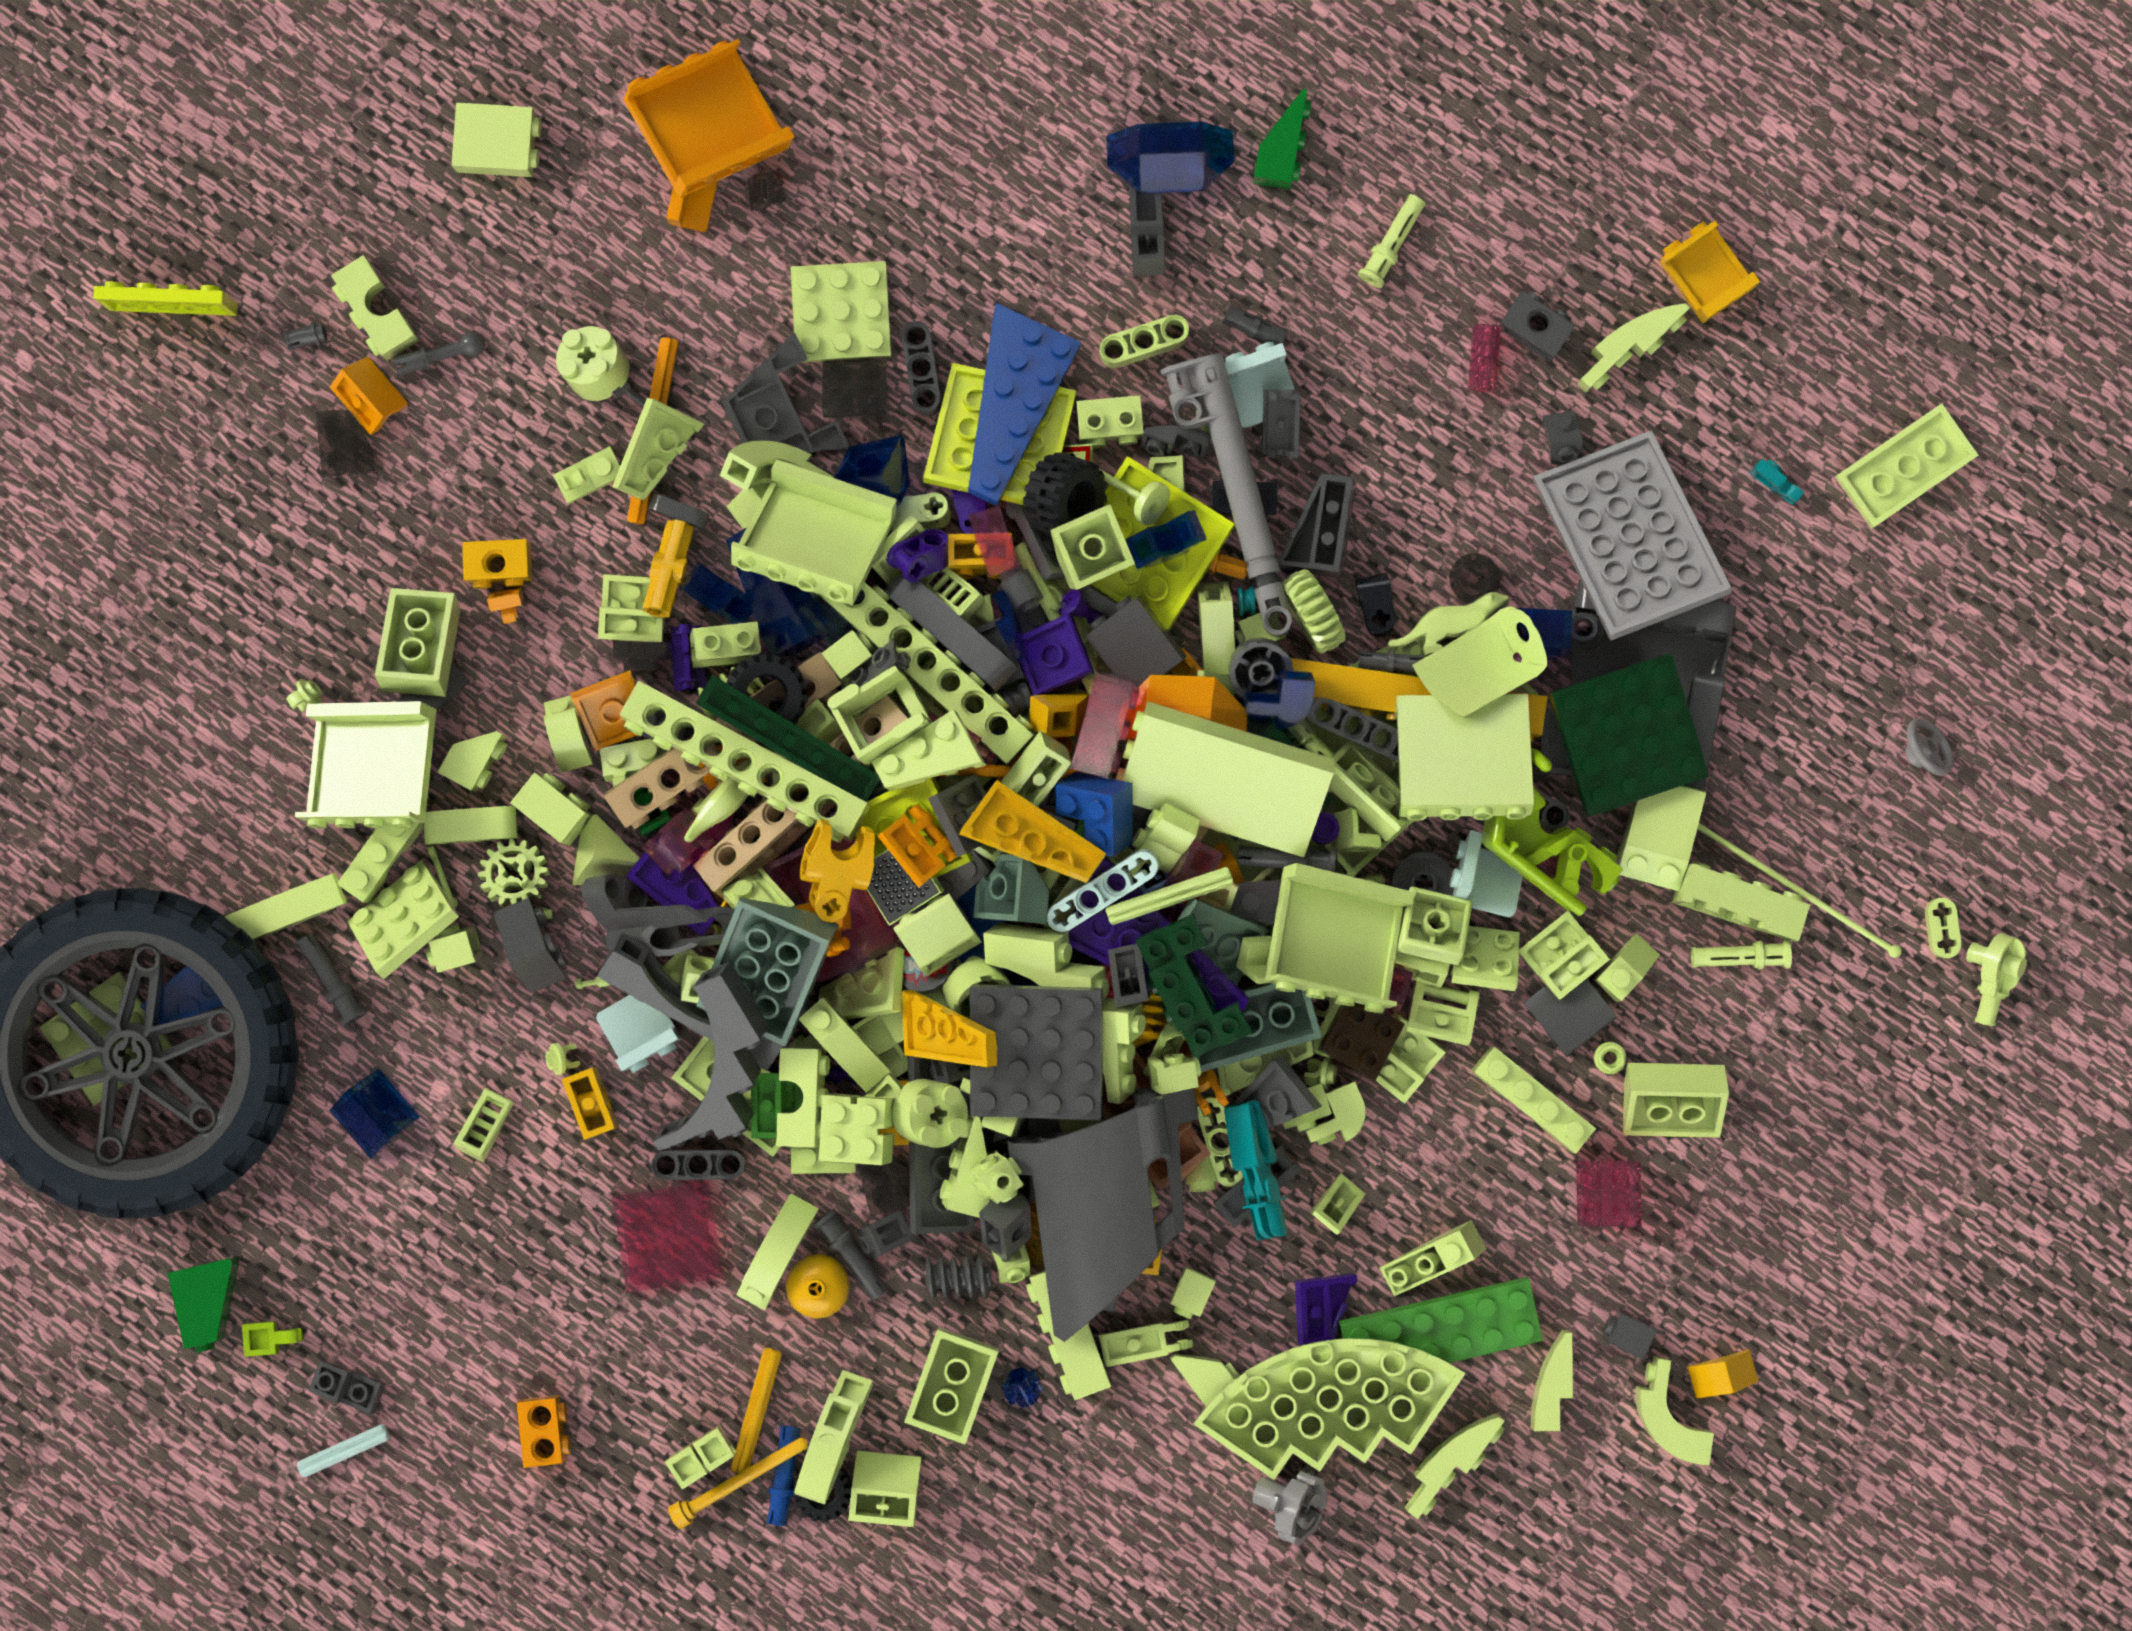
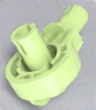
M1999 933L1993 938L1988 947L1974 942L1967 951V962L1982 965V982L1977 986L1982 997L1977 1016L1975 1017V1021L1980 1024L1996 1026L2001 999L2009 997L2010 990L2017 986L2025 972L2027 960L2025 959L2026 948L2022 941L2016 937Z

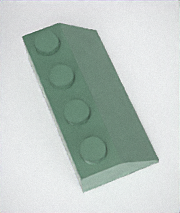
M1273 983L1256 984L1242 988L1241 990L1250 998L1243 1014L1249 1026L1252 1027L1253 1032L1222 1047L1220 1045L1197 1056L1201 1072L1322 1038L1312 1000L1305 996L1306 991L1295 989V992H1284L1275 989L1276 984ZM1189 1047L1191 1057L1194 1058V1055Z

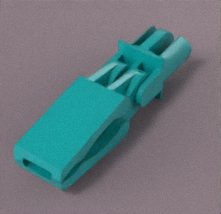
M1252 1100L1238 1105L1227 1106L1224 1109L1232 1166L1235 1171H1242L1244 1177L1243 1192L1246 1206H1243L1242 1209L1249 1208L1257 1240L1261 1241L1285 1236L1288 1233L1280 1200L1287 1199V1197H1281L1277 1179L1271 1172L1270 1164L1275 1163L1277 1157L1259 1101Z

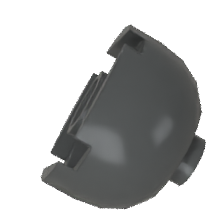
M1264 637L1251 638L1241 643L1232 653L1228 665L1229 680L1236 694L1245 701L1255 704H1264L1265 701H1270L1274 698L1277 700L1282 697L1290 688L1294 676L1292 661L1285 648L1276 641Z

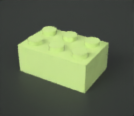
M390 589L375 671V678L382 692L446 697L461 611L454 593Z
M939 1326L904 1423L966 1445L999 1348Z

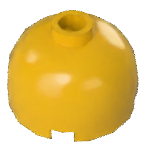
M824 1254L807 1255L796 1262L789 1271L785 1284L787 1298L792 1307L803 1316L813 1319L827 1318L838 1312L847 1301L851 1288L849 1275L843 1265L834 1257Z

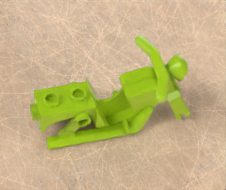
M1531 748L1532 762L1541 771L1549 772L1552 769L1551 761L1538 749ZM1533 785L1534 806L1531 816L1517 820L1508 819L1506 816H1493L1485 820L1481 837L1482 843L1489 851L1567 911H1572L1576 915L1581 916L1587 909V905L1575 896L1579 893L1578 880L1582 862L1586 861L1592 871L1593 882L1590 888L1601 894L1611 891L1620 880L1619 874L1623 868L1615 863L1618 857L1604 846L1600 850L1590 843L1593 837L1579 827L1575 831L1562 827L1550 834L1546 833L1541 828L1539 822L1540 809L1545 806L1546 801ZM1559 855L1556 873L1553 878H1550L1536 867V865L1546 859Z

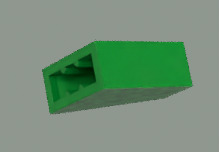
M238 1256L167 1273L184 1349L194 1347L196 1353L215 1348L214 1342L224 1338L239 1266Z

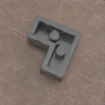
M526 898L493 912L509 963L530 993L566 979L562 967L567 965L565 956L561 948L556 947L550 932L546 933L544 926L548 924V920L541 906L536 908L530 898Z

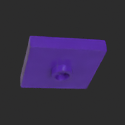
M1070 613L1012 639L1033 695L1050 694L1095 673L1074 618Z

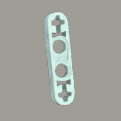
M1149 849L1138 850L1060 899L1048 911L1047 921L1049 926L1058 932L1069 931L1141 886L1158 872L1160 867L1158 855ZM1141 857L1144 861L1150 859L1152 862L1149 867L1150 872H1147L1145 869L1140 870L1133 876L1138 881L1133 882L1129 871L1139 864L1138 858ZM1118 873L1125 878L1126 886L1123 890L1116 891L1109 886L1108 878L1111 874ZM1084 891H1093L1097 894L1099 903L1096 907L1088 908L1082 903L1081 895ZM1075 904L1077 911L1068 917V924L1063 920L1059 922L1056 920L1055 917L1058 915L1057 909L1065 912Z

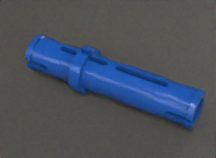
M780 1425V1438L777 1450L798 1439L801 1428ZM797 1455L775 1467L772 1486H769L768 1491L771 1497L767 1524L787 1526L790 1499L793 1497L794 1492L792 1485Z

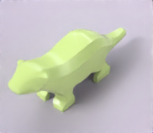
M1490 592L1468 605L1435 607L1419 620L1409 634L1399 639L1390 640L1388 646H1404L1424 637L1422 651L1424 656H1429L1443 648L1441 644H1438L1444 639L1459 638L1489 619L1497 610L1508 604L1509 597L1498 592Z
M766 745L763 746L764 748H766V749L770 750L771 752L775 753L774 750H772L771 748L767 747ZM747 758L735 765V770L740 772L748 770L751 766V760ZM729 777L726 782L716 778L718 784L705 799L701 797L693 805L691 810L697 817L684 837L687 842H692L702 832L731 816L742 805L748 794L738 788V782Z

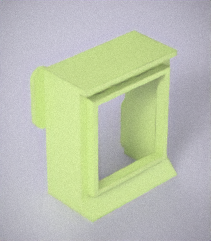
M896 665L861 687L856 684H850L830 697L827 702L857 759L868 768L872 767L871 761L932 723L909 678ZM897 690L911 717L869 745L854 716Z

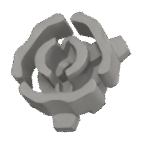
M1306 1465L1297 1475V1479H1291L1287 1485L1268 1477H1261L1256 1484L1252 1500L1254 1504L1275 1512V1530L1279 1531L1278 1538L1294 1545H1301L1308 1536L1314 1533L1322 1519L1321 1513L1309 1509L1310 1505L1323 1510L1327 1504L1328 1489L1325 1487L1324 1479L1314 1475L1313 1468Z

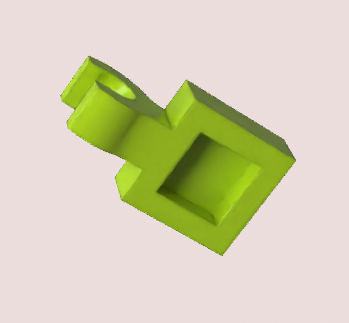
M277 1321L242 1324L244 1357L280 1353L279 1344L303 1341L302 1328L278 1330Z

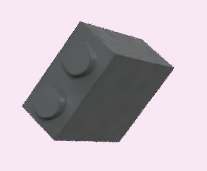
M1128 595L1114 606L1118 612L1109 619L1105 615L1099 617L1089 625L1092 632L1085 636L1129 695L1150 675H1164L1187 657L1141 595L1134 600Z

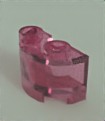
M689 805L642 846L667 876L675 869L681 873L694 861L690 855L698 849L704 853L717 841L710 828L702 832L692 842H687L684 839L697 817Z

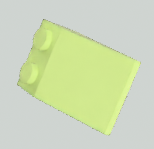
M1683 785L1635 801L1617 854L1618 859L1615 861V863L1623 868L1619 875L1679 891L1690 860L1706 791Z

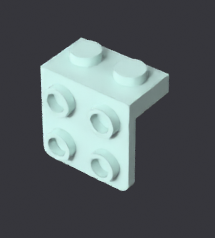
M1273 341L1257 346L1254 353L1244 356L1243 352H1238L1225 358V366L1242 428H1249L1262 423L1263 389H1295L1285 363L1287 354L1283 343L1274 345Z
M1470 830L1466 840H1460L1458 844L1456 859L1460 860L1458 869L1454 868L1450 881V887L1454 888L1453 896L1471 900L1473 902L1472 908L1512 917L1517 909L1523 876L1491 851L1480 848L1482 833Z
M631 995L600 1011L596 1017L618 1056V1059L615 1061L620 1070L627 1071L630 1069L632 1074L649 1065L647 1059L658 1053L660 1057H663L677 1049L675 1043L682 1039L670 1017Z

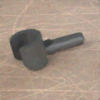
M627 381L622 388L619 386L613 391L617 398L627 393L642 408L645 405L646 400L637 394Z

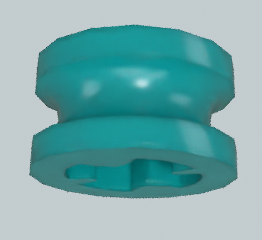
M1250 586L1248 590L1237 587L1239 616H1243L1245 612L1255 615L1254 587Z

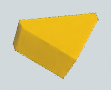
M1749 1349L1687 1366L1696 1398L1732 1394L1759 1381Z

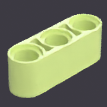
M1170 315L1109 335L1101 342L1100 359L1105 366L1113 369L1178 349L1187 341L1189 325L1182 316ZM1171 325H1177L1183 330V335L1178 339H1172L1167 336L1165 330ZM1141 335H1147L1152 339L1153 344L1147 349H1142L1136 345L1135 340ZM1110 345H1117L1122 349L1123 354L1119 358L1112 359L1106 355L1105 350Z
M497 806L426 812L424 823L425 845L517 839L516 807Z

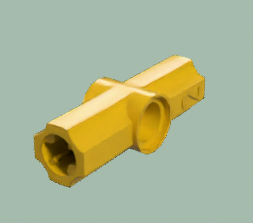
M677 519L667 520L659 552L656 551L649 574V579L651 580L643 605V611L653 617L670 618L678 586L681 587L683 584L688 563L687 554L694 533V527L685 521Z

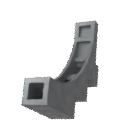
M730 961L703 972L693 987L705 1008L713 1034L715 1054L712 1078L705 1098L689 1115L660 1128L652 1141L659 1152L669 1147L675 1150L683 1146L688 1139L695 1136L703 1138L712 1132L715 1133L718 1140L729 1135L732 1138L737 1137L748 1129L747 1125L754 1115L753 1110L743 1096V1093H746L755 1086V1080L761 1072V1068L750 1049L755 1048L763 1041L762 1037L769 1025Z

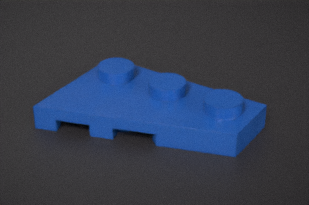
M186 966L162 987L158 1025L201 1014L223 1004L211 986L198 973ZM147 1000L140 1006L145 1013Z

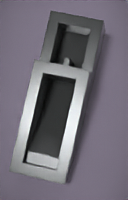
M1160 175L1129 176L1133 276L1165 275Z

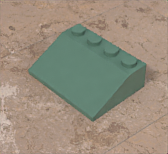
M740 897L712 968L728 961L731 962L769 1025L763 1037L786 1047L800 1021L799 1018L805 1009L839 924L822 921L817 914L811 911ZM699 998L696 1006L705 1010Z

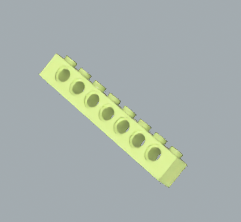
M864 582L861 591L864 592L865 597L858 605L835 602L829 597L818 594L861 634L863 633L878 649L884 647L890 640H895L900 633H909L912 636L911 644L906 648L896 646L898 653L906 652L911 658L909 668L904 673L947 712L954 709L959 714L966 729L1005 765H1011L1033 741L1034 735L1030 732L1033 726L1021 715L1014 718L1007 712L1006 709L1009 705L998 694L995 693L991 697L982 689L985 683L972 671L968 675L958 667L962 662L948 649L945 653H942L935 646L938 640L925 628L919 632L910 624L914 619L902 607L895 610L889 605L887 601L890 597L879 586L875 585L872 589ZM878 611H884L888 614L887 623L880 627L874 626L871 623L873 614ZM931 654L936 657V664L932 669L924 670L919 667V659L923 655ZM948 676H956L960 679V686L955 691H946L942 687L944 679ZM973 697L981 698L984 701L983 709L979 713L967 711L966 704L969 699ZM996 719H1003L1008 723V729L1002 735H995L990 731V725Z
M640 681L637 682L619 714L622 720L626 722L624 727L639 736L643 732L654 737L652 742L664 750L669 751L671 747L682 752L680 757L692 765L698 766L700 762L711 768L710 774L726 782L728 777L739 783L738 788L750 796L755 797L756 793H759L768 798L766 803L780 812H784L785 808L796 813L795 819L802 824L812 828L813 824H816L819 819L829 820V824L832 825V840L841 843L842 839L851 843L870 809L867 802ZM656 712H663L666 714L665 721L658 726L651 725V716ZM685 727L693 728L694 735L690 740L681 741L678 739V733L681 729ZM718 742L723 745L719 755L709 756L706 754V749L711 743ZM743 757L749 758L751 766L748 770L743 772L735 770V763L738 759ZM769 773L780 775L779 783L773 787H767L763 784L764 777ZM798 788H805L809 791L807 799L803 802H795L791 799L792 793ZM827 803H833L838 807L836 814L830 818L820 815L822 806Z

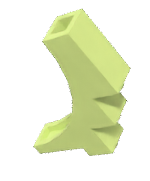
M997 923L984 932L985 964L1011 970L1031 979L1039 986L1103 988V1075L1108 1103L1121 1104L1133 1094L1136 1087V1076L1133 1074L1135 1046L1132 1042L1143 1034L1146 1026V1018L1142 1014V1003L1116 1007L1115 999L1106 998L1109 983L1106 979L1105 967L1071 963L1072 946L1069 943L1068 931L1058 932L1052 929Z

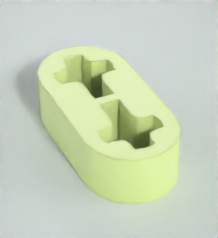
M1947 898L1933 899L1927 903L1925 908L1929 947L1935 956L1951 958L1956 956L1961 949L1957 909L1955 904ZM1938 903H1941L1942 908H1948L1949 911L1947 915L1943 916L1944 926L1942 927L1940 917L1933 915V910L1938 909ZM1942 930H1945L1946 939L1953 941V946L1948 947V953H1945L1944 948H1938V942L1943 940Z

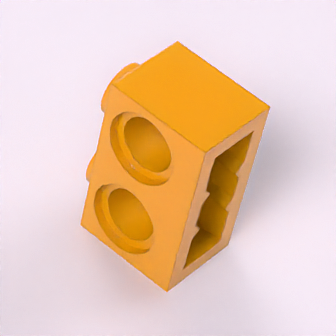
M560 1395L528 1398L518 1401L516 1404L523 1468L561 1464L567 1460L566 1455L571 1453V1443L569 1435H564L563 1422H567V1407L565 1402H560ZM544 1406L549 1409L551 1413L549 1422L543 1423L536 1418L535 1412L537 1407ZM541 1439H548L553 1443L554 1453L552 1455H545L540 1451L539 1442Z

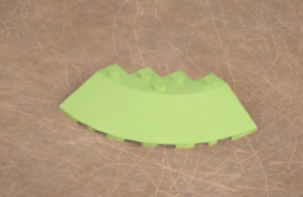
M1352 1338L1318 1341L1289 1349L1248 1369L1228 1384L1206 1406L1193 1424L1273 1480L1276 1479L1292 1454H1295L1320 1472L1338 1445L1366 1463L1383 1436L1411 1455L1466 1373L1434 1355L1395 1342Z

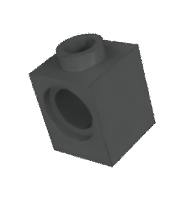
M1617 1311L1615 1316L1610 1315L1608 1317L1603 1333L1606 1334L1604 1338L1606 1342L1644 1360L1657 1330Z

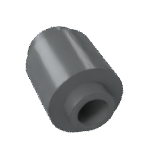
M1021 564L1010 567L999 576L1002 581L1000 586L1015 612L1029 614L1040 607L1039 601L1043 598V595L1028 569H1024Z

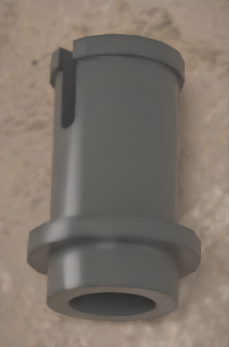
M312 321L309 326L285 330L284 338L288 349L294 350L295 348L312 344L322 346V342L327 341V333L322 322Z

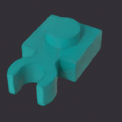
M1760 459L1750 470L1749 474L1771 491H1776L1789 504L1797 503L1804 492L1786 480L1787 477L1782 474L1783 469L1772 460L1765 461Z

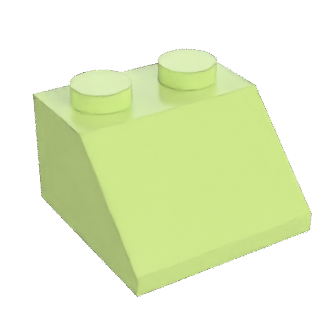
M1110 504L1050 530L1057 560L1070 589L1078 590L1135 564Z

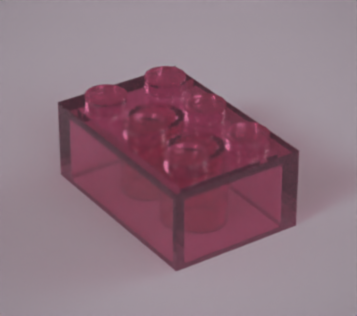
M1097 668L1071 759V769L1107 779L1109 778L1110 771L1117 772L1122 755L1121 750H1118L1117 746L1119 740L1126 741L1131 723L1130 719L1126 718L1128 708L1135 709L1139 695V688L1134 687L1135 679Z

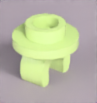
M300 679L296 682L298 690L292 692L286 698L292 709L298 707L301 712H304L307 709V704H322L320 697L322 691L312 680L307 682L304 679Z
M559 1043L551 1044L549 1051L545 1055L549 1070H553L556 1075H562L566 1069L580 1066V1061L570 1062L566 1057L568 1051L577 1049L576 1044H568L562 1047Z
M1324 1058L1323 1063L1317 1059L1308 1060V1071L1315 1073H1304L1305 1084L1315 1086L1322 1083L1324 1090H1328L1330 1084H1335L1337 1066L1332 1065L1330 1058Z

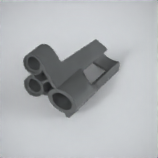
M614 874L589 877L585 879L582 885L584 901L596 920L608 931L606 943L609 951L622 932L650 947L656 958L683 953L691 948L720 945L735 910L730 907H711L695 910L688 905L647 907L648 896H645L643 889L631 882V880ZM710 917L717 920L722 926V934L680 939L678 929L680 925L708 922Z

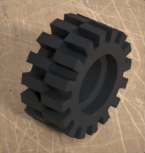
M840 1468L834 1483L836 1489L835 1498L825 1505L796 1495L793 1492V1498L796 1500L795 1505L797 1509L800 1508L801 1514L805 1517H810L811 1521L816 1522L820 1520L822 1523L828 1522L831 1519L835 1520L843 1514L850 1504L852 1480L849 1479L847 1471Z

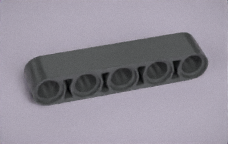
M901 571L883 590L890 597L888 601L895 608L902 607L914 619L912 622L921 630L925 628L938 640L937 644L945 651L948 649L962 662L961 665L969 672L975 673L992 692L997 693L1018 670L1009 658L919 580L913 583L909 582L903 577V572Z

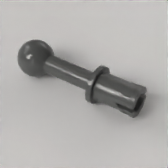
M470 331L463 334L458 342L425 351L423 346H419L420 350L395 356L392 359L395 366L406 363L405 366L396 368L398 377L418 370L426 369L429 371L430 363L463 353L469 357L478 356L485 348V341L482 335Z

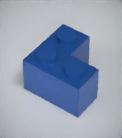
M1078 771L1073 772L1056 783V814L1084 820V839L1110 857H1114L1133 844L1132 783Z

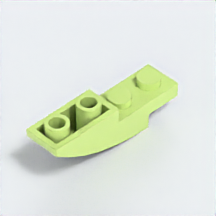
M1686 303L1667 306L1648 312L1622 325L1592 350L1591 354L1599 362L1580 379L1577 385L1585 393L1592 386L1598 390L1610 378L1607 372L1614 365L1620 369L1633 356L1629 351L1630 349L1639 357L1646 351L1652 355L1665 342L1661 337L1669 329L1675 333L1687 321L1683 315L1690 307Z
M842 1370L833 1393H830L812 1436L794 1491L796 1495L824 1505L826 1504L849 1450V1441L873 1387V1380Z
M1497 1414L1484 1417L1463 1427L1439 1444L1413 1473L1417 1479L1422 1481V1484L1406 1504L1405 1509L1417 1519H1419L1422 1513L1425 1516L1428 1515L1437 1502L1434 1496L1441 1487L1446 1489L1456 1475L1453 1472L1455 1467H1458L1466 1474L1470 1469L1475 1471L1485 1458V1454L1482 1452L1489 1442L1492 1444L1496 1443L1502 1435L1504 1420Z

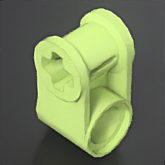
M935 492L916 496L896 497V519L891 527V531L893 532L910 514L925 530L945 528L951 520V512L946 498L942 494ZM939 507L938 514L932 515L933 508Z

